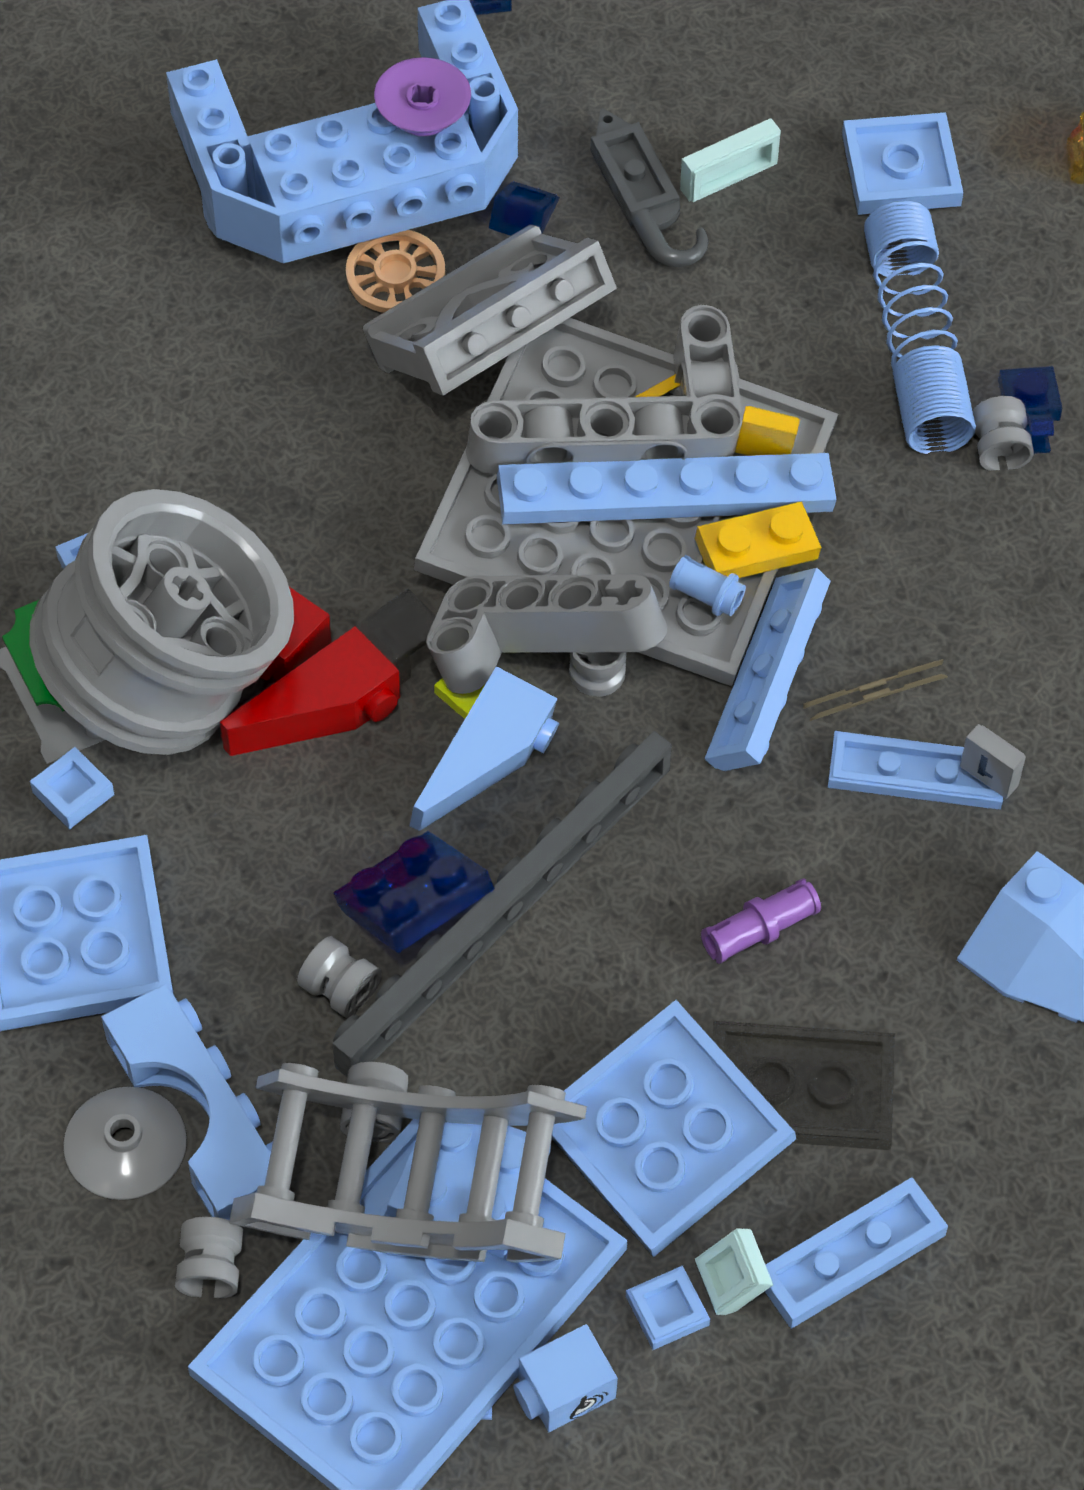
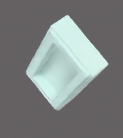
M770 118L682 158L680 190L689 202H695L776 165L781 130Z

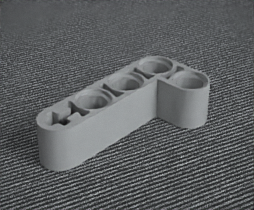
M643 575L473 576L464 578L449 588L427 635L426 643L447 689L453 693L464 694L478 690L486 684L498 663L501 653L640 652L659 644L667 634L668 626L649 579Z

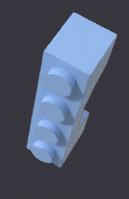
M167 983L101 1016L106 1040L134 1087H171L194 1098L206 1111L209 1117L207 1134L199 1149L188 1161L191 1181L211 1217L230 1220L234 1198L257 1193L258 1186L265 1185L273 1141L267 1145L264 1144L255 1129L261 1123L251 1101L245 1093L235 1096L226 1082L227 1079L231 1078V1073L219 1049L215 1045L206 1049L197 1033L202 1031V1025L191 1003L186 998L178 1002Z

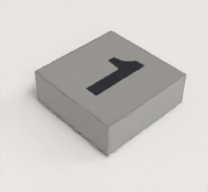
M978 724L966 737L960 767L1007 799L1019 786L1026 756L988 728Z

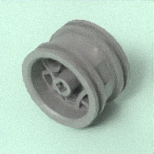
M159 489L132 492L114 501L99 517L94 527L83 539L75 561L69 563L49 586V589L37 602L30 621V648L36 669L50 694L71 717L86 729L119 747L144 754L170 755L192 750L209 740L220 726V721L226 718L238 704L243 689L256 682L289 641L294 624L293 598L286 576L273 554L253 531L230 513L206 500L182 492Z

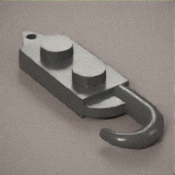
M602 108L600 110L596 135L591 137L590 151L630 226L634 225L646 250L657 262L670 267H684L699 261L708 249L709 239L705 229H697L696 244L687 250L673 249L668 245L661 233V230L671 226L679 217L680 197L639 122L629 124Z

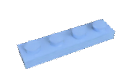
M818 568L776 577L705 756V760L714 768L727 771L761 763L763 756L766 754L769 748L770 737L780 711L786 704L787 693L797 667L804 657V649L814 623L821 613L822 602L831 582Z

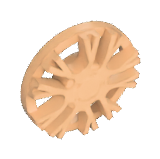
M412 230L357 243L350 252L346 263L347 284L355 299L362 306L382 313L402 302H396L395 294L404 293L406 300L412 296L409 292L410 289L414 287L424 289L445 276V261L438 246L428 237ZM399 241V250L385 252L381 243ZM412 244L418 245V248L412 255L407 252ZM367 250H370L378 258L375 261L373 258L366 255L365 252ZM431 255L436 264L421 267L417 266L416 262ZM356 265L370 267L374 270L370 274L355 276ZM417 276L432 277L435 279L434 281H430L422 278H417ZM376 281V284L372 285L371 287L365 290L361 288L364 285ZM379 292H387L389 294L387 301L377 299L374 296Z

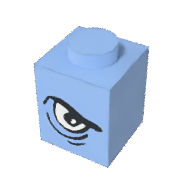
M585 1324L520 1357L518 1375L520 1382L514 1384L513 1388L526 1416L530 1420L539 1416L549 1433L615 1399L618 1378L588 1325Z

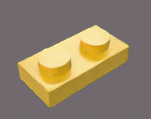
M802 501L697 526L694 538L707 567L727 577L734 573L739 578L816 560L822 548Z

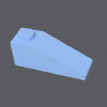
M496 666L416 801L409 826L419 831L524 766L534 749L544 753L559 726V722L551 719L557 698Z

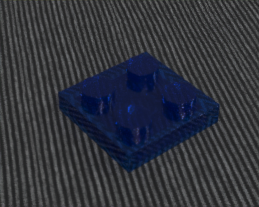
M427 831L420 836L405 841L399 847V850L375 866L365 868L356 873L349 883L333 892L338 906L348 917L395 952L400 953L495 890L486 869L430 831Z

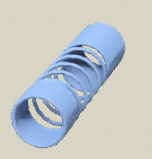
M894 201L882 205L869 215L864 224V232L871 261L870 264L874 269L873 278L879 287L877 299L884 309L882 322L886 330L889 331L886 344L890 352L893 353L891 367L893 369V379L906 442L910 448L919 453L928 454L933 452L926 449L938 446H927L926 444L933 442L924 440L938 437H924L927 434L933 433L923 432L927 429L922 427L933 424H923V422L941 420L942 422L936 424L944 426L930 429H944V431L935 433H943L945 435L941 437L947 439L935 442H946L947 444L941 446L949 448L935 451L951 452L969 442L975 434L976 425L962 359L959 353L954 351L958 340L954 334L946 331L952 325L953 317L949 311L942 309L947 303L948 294L944 289L938 287L942 282L944 273L940 267L933 265L939 255L935 231L928 208L916 202ZM903 239L901 241L905 242L899 245H892L895 247L891 249H885L890 247L888 244L891 242H898L897 240ZM896 250H907V252L897 254H907L908 256L899 258L909 259L902 262L910 264L904 265V267L897 270H890L893 267L901 266H890V264L898 262H890L889 260L896 258L887 256L893 255L891 253ZM929 267L938 273V279L933 285L915 286L902 292L886 287L888 281L896 276V274L906 275L899 274L905 270L912 271L908 275L913 276L920 274ZM878 274H881L882 276H885L887 278H885L884 281L881 283ZM883 290L887 293L897 294L887 305L883 299ZM931 290H937L943 296L942 303L938 307L916 309L907 314L890 309L897 299L910 292L915 295H921ZM935 312H941L948 318L946 326L941 330L923 331L913 336H906L895 331L897 325L915 314L925 317ZM888 313L902 316L890 327L887 321ZM892 334L900 338L909 337L895 350L892 344ZM940 334H945L953 341L951 348L931 345L913 349L905 355L899 353L906 344L919 337L930 339Z

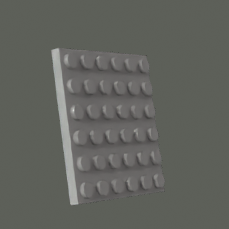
M568 318L508 355L487 402L498 400L635 397L676 374L674 355L573 318ZM739 378L742 415L746 406H752L797 417L800 419L791 454L825 452L838 417L837 413ZM680 386L662 396H681ZM599 433V435L609 437V435ZM487 436L489 438L499 439L495 436ZM466 449L416 555L414 564L415 571L453 585L464 578L473 576L643 575L649 579L668 628L667 634L659 644L639 653L731 687L778 569L739 578L738 582L746 586V591L739 607L732 616L725 613L716 616L712 613L711 606L681 591L671 589L669 582L677 563L685 555L705 565L694 539L697 526L743 515L502 525L497 474L483 473L475 469L467 459ZM734 452V456H747Z

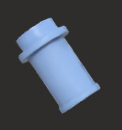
M688 555L682 557L677 563L669 582L671 589L681 591L711 606L712 613L716 616H720L722 613L732 616L739 607L746 591V586L738 582V575L731 573L727 577L693 560Z

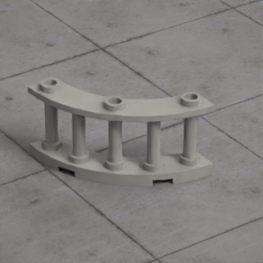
M283 1063L281 1069L258 1076L256 1089L282 1095L265 1185L258 1186L257 1193L234 1198L229 1220L230 1224L304 1240H310L311 1233L334 1237L335 1232L348 1234L346 1247L424 1258L485 1262L487 1250H508L507 1261L513 1263L541 1262L562 1258L566 1233L543 1228L544 1218L538 1216L554 1124L582 1120L586 1116L587 1106L565 1101L566 1093L563 1090L544 1085H529L526 1092L517 1094L456 1096V1092L450 1089L423 1085L419 1087L418 1093H409L317 1078L319 1072L317 1069L295 1063ZM306 1101L352 1110L335 1200H329L327 1207L294 1201L295 1193L289 1190ZM376 1114L420 1119L404 1208L397 1209L395 1217L365 1214V1207L360 1205ZM445 1122L482 1125L467 1212L459 1215L458 1222L433 1221L434 1216L428 1213ZM507 1126H527L513 1211L506 1212L505 1219L495 1220L492 1218Z

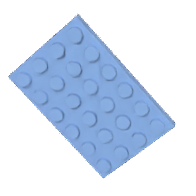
M413 1119L366 1170L360 1205L365 1207V1214L392 1217L388 1215L387 1204L415 1145L420 1119ZM544 1179L538 1216L544 1218L543 1228L566 1233L562 1258L558 1260L513 1263L507 1261L508 1250L504 1259L486 1252L485 1262L424 1258L346 1247L348 1234L335 1232L334 1237L311 1233L310 1240H302L188 1365L189 1375L330 1490H421L484 1417L485 1413L490 1410L518 1377L519 1358L544 1346L625 1253L627 1250V1240L547 1179Z

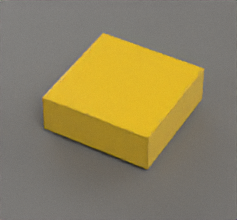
M746 406L735 453L747 456L791 454L800 419L794 416Z

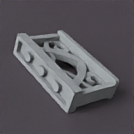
M528 225L369 321L363 326V331L377 364L382 371L390 373L393 370H397L427 381L433 392L445 395L614 291L617 287L598 240L586 238L579 243H574L542 234L539 227Z

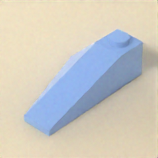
M1036 851L1000 890L957 957V961L1005 997L1022 1003L1025 1000L1057 1012L1059 1017L1075 1023L1078 1020L1084 1022V885Z

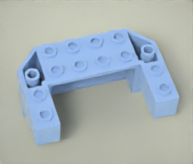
M445 0L417 8L418 44L421 57L435 58L452 64L465 75L471 88L470 104L462 117L451 126L431 136H415L392 125L382 116L375 103L247 136L217 59L166 72L171 115L201 190L204 217L208 228L217 238L281 263H287L486 209L518 158V108L470 1Z

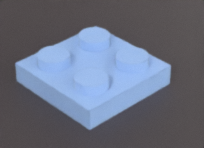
M946 112L843 121L842 137L858 215L871 214L882 205L894 201L916 202L928 209L961 206L963 188Z
M445 1122L428 1212L434 1216L433 1221L458 1222L459 1215L467 1212L482 1125ZM507 1126L492 1218L495 1220L505 1219L506 1212L513 1211L526 1132L512 1126ZM415 1145L387 1204L388 1215L392 1217L396 1216L397 1209L404 1208ZM487 1250L486 1252L504 1259L507 1250Z

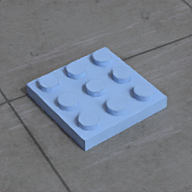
M147 835L0 860V1031L108 1013L167 983L173 993Z
M677 1000L673 1001L564 1090L566 1093L565 1101L587 1106L586 1116L582 1120L554 1124L552 1140L653 1257L796 1140L795 1131Z

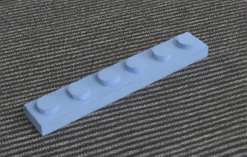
M829 453L686 458L685 460L673 458L640 461L499 465L497 472L502 525L747 515L801 501L806 513L833 512L837 500Z

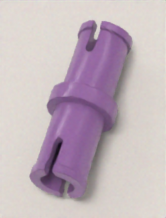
M802 878L796 881L795 884L764 900L755 897L745 902L743 910L711 927L702 929L701 938L703 945L713 960L716 959V963H723L727 958L760 941L766 945L777 940L779 931L810 915L819 913L821 902L810 882L806 883V879Z

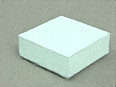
M736 1228L695 1258L716 1315H727L738 1311L773 1286L751 1229Z

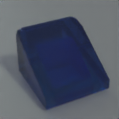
M513 181L494 198L489 229L512 236L528 225H534L539 227L541 233H543L560 197L556 194Z

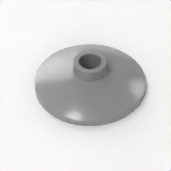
M139 1087L113 1088L93 1096L75 1112L65 1132L64 1156L73 1177L88 1191L109 1199H135L158 1190L177 1172L186 1151V1129L177 1109L163 1096ZM126 1127L134 1131L133 1136L127 1141H117L112 1138L114 1132L120 1128Z

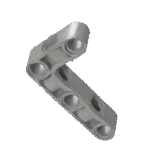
M708 305L693 306L682 316L673 356L676 373L674 382L680 383L681 396L559 398L484 402L477 406L471 414L466 456L469 463L483 473L497 474L499 465L640 461L673 458L685 460L686 458L734 456L742 427L743 415L739 394V372L734 359L730 324L727 317L721 310ZM599 433L609 435V437L599 435ZM487 436H495V437H498L499 439H493V438H489V437H487Z

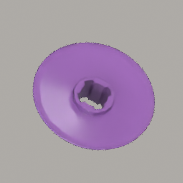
M411 58L391 66L381 75L375 87L374 99L379 112L392 125L415 136H431L451 126L462 117L470 104L471 88L465 75L452 64L435 58Z

